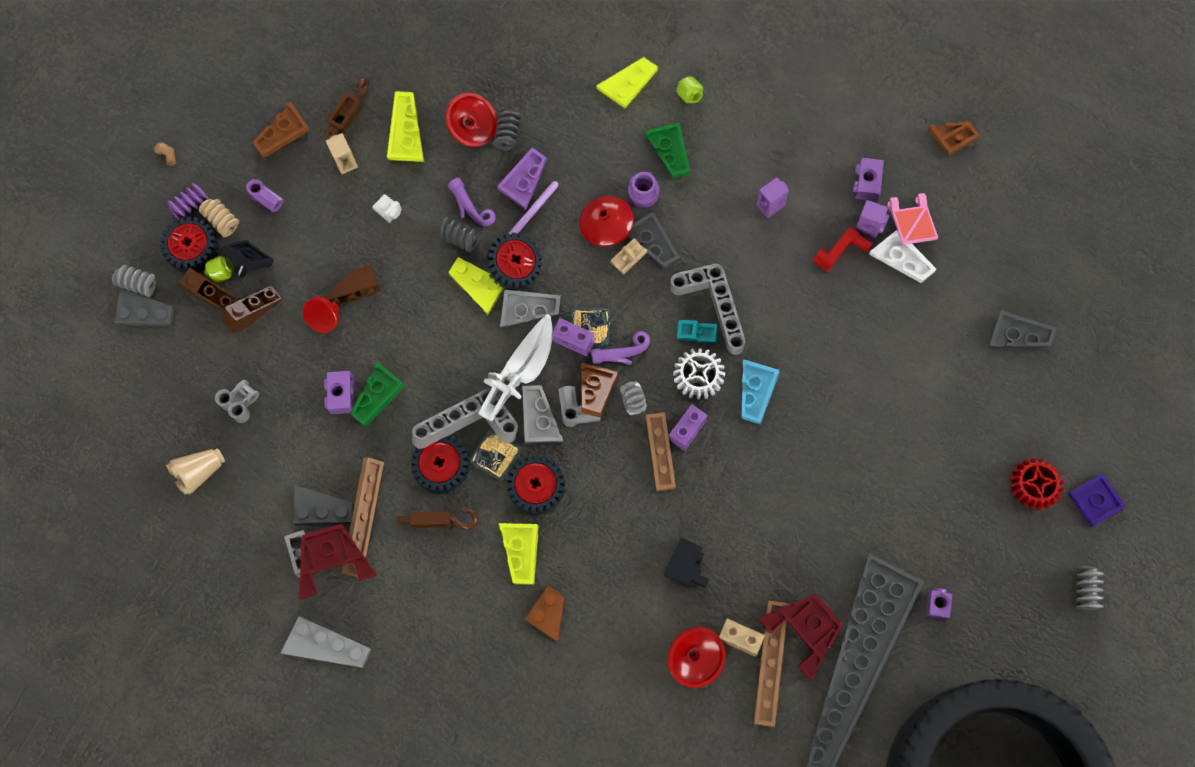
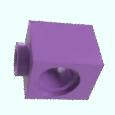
M934 588V591H930L927 596L925 617L940 620L949 619L952 594L946 593V590L941 588ZM935 599H940L943 602L942 609L936 607Z

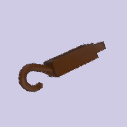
M366 77L360 79L357 83V87L361 88L353 95L345 92L326 121L329 125L325 132L327 139L338 135L340 132L345 134L362 108L363 104L360 98L365 95L369 88V79ZM340 116H343L344 120L342 121V123H336L338 118Z
M463 509V514L469 513L472 516L471 523L464 524L450 511L410 512V516L397 517V524H410L413 528H452L453 524L463 530H471L477 525L478 515L472 509Z

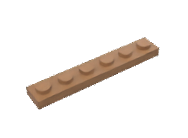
M369 457L363 459L349 531L350 537L365 558L384 462ZM353 562L343 565L341 573L357 577Z
M768 601L766 614L785 607L788 603ZM786 621L772 634L764 628L765 637L762 646L754 724L775 727Z

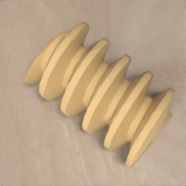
M208 199L199 207V213L208 220L219 234H222L223 238L230 236L239 225V220L230 213L229 209H225V205L221 204L219 199Z

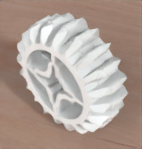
M701 348L698 349V353L691 349V355L685 352L684 358L679 357V363H675L674 366L677 369L673 371V375L677 376L674 378V382L679 383L677 388H684L682 392L684 395L690 392L689 398H692L694 394L697 395V400H700L701 395L707 399L708 392L714 396V390L719 391L720 385L724 383L722 379L725 377V372H722L724 365H719L721 359L714 360L716 354L713 353L709 356L708 349L705 353H702ZM696 361L705 362L706 364L700 365ZM689 365L692 373L685 379L683 371ZM713 369L715 378L709 383L707 374ZM696 372H702L703 375L701 377H699V375L696 376ZM699 383L702 387H696L692 384Z

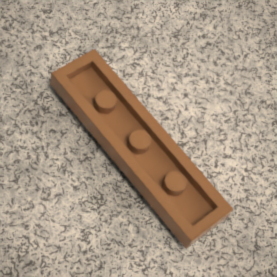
M665 412L646 415L656 492L676 489Z

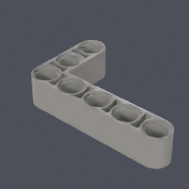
M711 264L674 274L671 277L670 290L675 295H683L709 288L727 350L733 355L740 354L744 349L745 337L723 267L719 264ZM718 273L720 276L714 278L710 274ZM695 277H699L701 281L694 282L692 279ZM682 282L683 286L677 287L674 283ZM720 289H721V290H723L725 293L722 294V295H719V294L716 293V290H720ZM726 306L730 311L724 312L721 308ZM733 324L736 328L728 329L726 325ZM738 341L741 345L734 347L731 342Z
M483 390L414 426L412 430V444L417 448H425L483 418L478 412L491 390ZM495 395V397L491 401V404L494 406H496L499 401L497 395ZM503 405L497 414L501 417H495L492 422L489 420L487 422L502 442L511 443L516 438L518 425Z

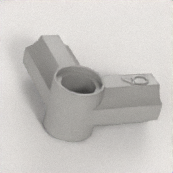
M564 386L558 389L562 422L565 426L573 427L581 423L600 421L599 417L582 413V406L577 405L575 387ZM573 413L575 418L569 419L566 417V414Z

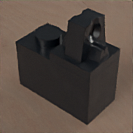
M681 537L664 572V576L688 588L690 586L694 588L696 584L706 588L709 579L701 576L702 571L695 566V564L700 565L704 554L701 551L703 547Z

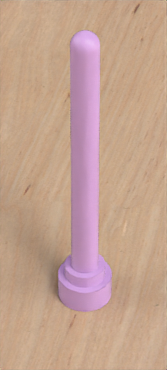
M553 181L509 234H518L556 190L558 187L557 181Z

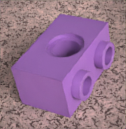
M861 158L860 164H856L855 175H858L857 181H854L853 192H856L855 199L878 201L881 192L884 160ZM864 178H870L871 181H866Z
M775 178L759 190L756 205L767 218L785 207L789 193L788 186L785 182Z
M866 200L855 230L876 238L879 232H883L889 215L886 214L888 207Z
M559 318L551 334L553 342L586 357L595 342L594 333Z
M350 371L327 372V379H324V388L327 390V397L324 398L325 408L331 414L351 413L354 407V376ZM337 390H343L340 396H335Z
M691 404L669 434V441L685 451L706 423L708 415Z

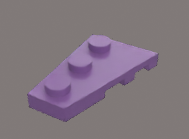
M532 147L497 186L498 190L526 210L546 164V157Z

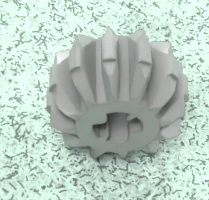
M635 381L622 385L620 392L626 412L630 415H636L645 411L647 405L640 384Z

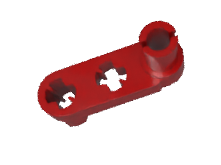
M850 226L830 252L821 248L812 262L826 272H829L849 245L854 244L867 253L873 243L859 235L860 232Z

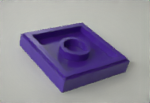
M1103 473L1068 493L1090 527L1126 507Z

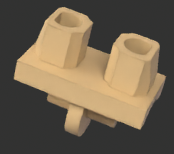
M634 238L610 260V263L624 275L647 253V249L642 247Z

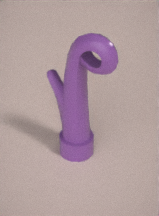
M455 178L450 181L448 187L456 197L460 217L464 218V212L466 211L478 225H492L496 219L495 213L490 209H486L479 215L464 188L465 185L462 180ZM485 215H490L489 219L484 220Z
M643 331L636 332L633 335V343L635 345L633 347L602 350L600 348L591 349L593 365L609 361L631 365L632 362L626 359V357L645 351L650 343L649 335ZM638 337H642L644 339L643 344L638 342Z

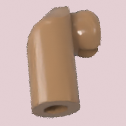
M159 142L154 146L156 154L165 155L167 165L176 164L173 148L163 142Z

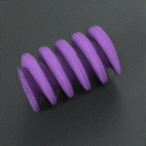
M194 183L191 184L193 190L186 187V194L179 192L180 199L176 196L173 197L175 203L170 200L167 201L168 208L179 222V215L186 218L185 211L192 213L191 207L198 209L197 202L202 204L204 202L203 198L209 199L203 190Z

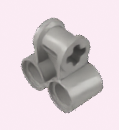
M246 380L239 382L231 392L227 389H222L215 395L216 403L222 409L228 411V414L238 423H244L250 418V411L247 407L259 397V392L257 390L254 391ZM230 397L228 402L223 403L224 398ZM239 409H243L242 413L236 416V412Z

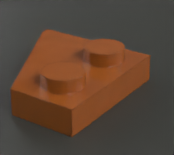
M969 121L958 124L946 123L944 126L932 124L928 128L929 132L948 156L977 140L980 136Z
M548 586L525 620L557 642L559 640L565 598Z

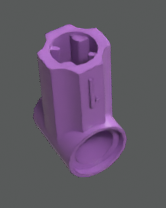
M253 179L248 182L246 188L252 200L259 202L273 213L280 209L283 203L282 198L266 188L260 180ZM257 188L260 189V190H259L258 192H256V193L253 192V191H254L255 189H257Z

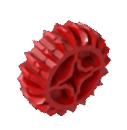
M1035 457L1031 458L1030 461L1025 459L1023 463H1018L1016 465L1017 469L1014 468L1012 470L1014 475L1009 478L1013 482L1009 487L1015 488L1012 495L1017 494L1019 496L1016 502L1023 500V507L1030 504V510H1034L1037 507L1038 511H1041L1043 507L1049 509L1051 504H1057V499L1062 498L1060 492H1063L1065 489L1060 486L1065 481L1059 479L1062 473H1056L1055 471L1058 466L1052 468L1050 466L1051 461L1044 463V458H1040L1037 461ZM1031 470L1030 479L1023 482L1025 471ZM1034 481H1037V483H1039L1040 486H1039V487H1037V485L1035 486V484H1034L1033 482H1034ZM1051 486L1049 496L1043 498L1044 488Z

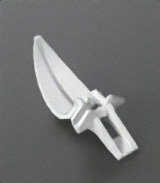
M545 315L533 327L509 358L500 374L489 372L488 378L484 379V383L491 386L492 389L478 412L479 415L492 422L511 394L521 399V395L515 388L521 382L527 384L534 381L541 373L551 350V334L553 332L551 316ZM507 380L510 383L506 385L504 384V381ZM501 390L503 394L497 405H492V399Z

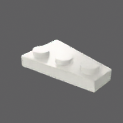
M897 230L869 253V255L920 283L936 271V268L913 244L902 245Z

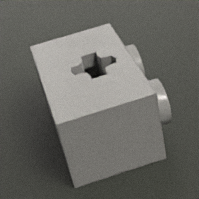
M304 530L284 536L294 573L298 578H300L302 535L306 534Z

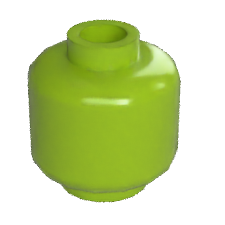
M686 77L679 81L677 94L688 104L697 103L703 96V87L695 78Z
M218 256L206 263L204 274L208 280L220 283L232 276L234 267L228 258Z

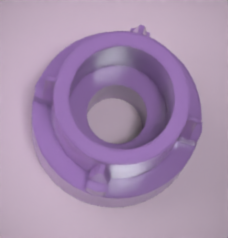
M639 172L634 177H631L629 182V200L638 208H649L659 198V185L651 172Z

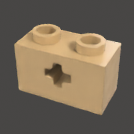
M343 133L334 135L326 140L341 174L358 168Z
M729 619L726 620L719 636L724 643L754 657L757 655L765 635Z

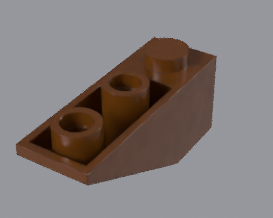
M372 265L353 270L324 298L340 306L341 303L354 302L363 296L375 295L376 292L380 291Z
M191 268L186 271L177 285L194 297L224 312V307L238 300L237 297Z
M269 286L224 307L222 322L234 334L250 326L282 301V298L272 286Z

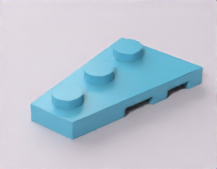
M743 359L742 419L761 425L780 373L779 370Z

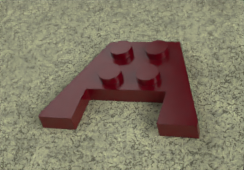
M342 524L302 535L298 595L300 600L317 595L312 574L353 562L359 582L377 576L375 570L368 563Z
M812 594L758 618L760 623L771 634L787 621L811 649L812 653L797 666L808 680H812L815 677L816 670L822 664L828 648L831 647L842 627L841 622L817 594Z

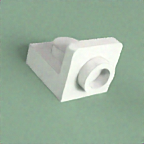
M385 194L372 206L373 210L389 223L396 219L402 210L397 201L394 202Z

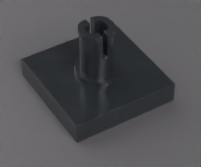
M248 240L224 244L221 250L238 262L234 273L240 277H245L247 270L252 271L272 266L274 261L273 258Z

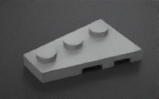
M505 290L500 327L540 320L547 314L551 317L558 316L561 296Z
M522 386L524 444L563 443V438L559 433L555 418H553L542 386Z

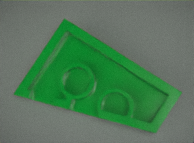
M680 123L644 131L673 179L691 174Z
M376 362L372 376H369L363 393L360 394L350 413L365 428L405 387L399 379L379 362Z

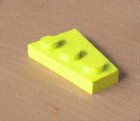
M643 57L598 84L597 90L623 108H626L658 71V67Z
M459 257L449 271V275L488 315L504 288L500 287L501 284H496L494 278H490V273Z
M499 523L513 583L534 585L539 526L537 524Z

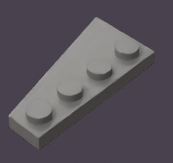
M299 616L281 654L363 668L372 649Z

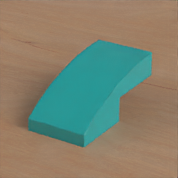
M679 320L677 339L696 343L717 344L719 326L718 324L698 323L695 320Z

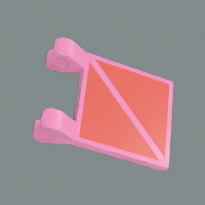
M920 193L915 198V203L918 207L899 210L897 197L890 198V202L887 203L902 245L938 239L927 206L925 193Z

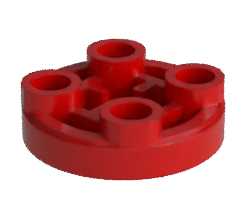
M315 295L304 304L303 317L308 326L314 331L329 333L339 323L338 312L340 309L336 303Z

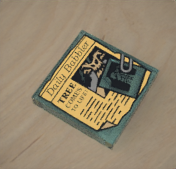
M572 308V324L594 333L595 342L592 347H609L610 309Z
M489 429L470 458L469 463L502 482L522 452V448L512 442H502L496 433Z

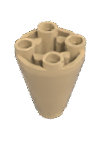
M217 448L169 461L166 467L170 474L178 479L175 483L180 492H183L184 495H189L221 467V463L225 462Z

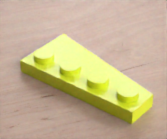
M395 92L387 152L388 160L424 162L413 92Z

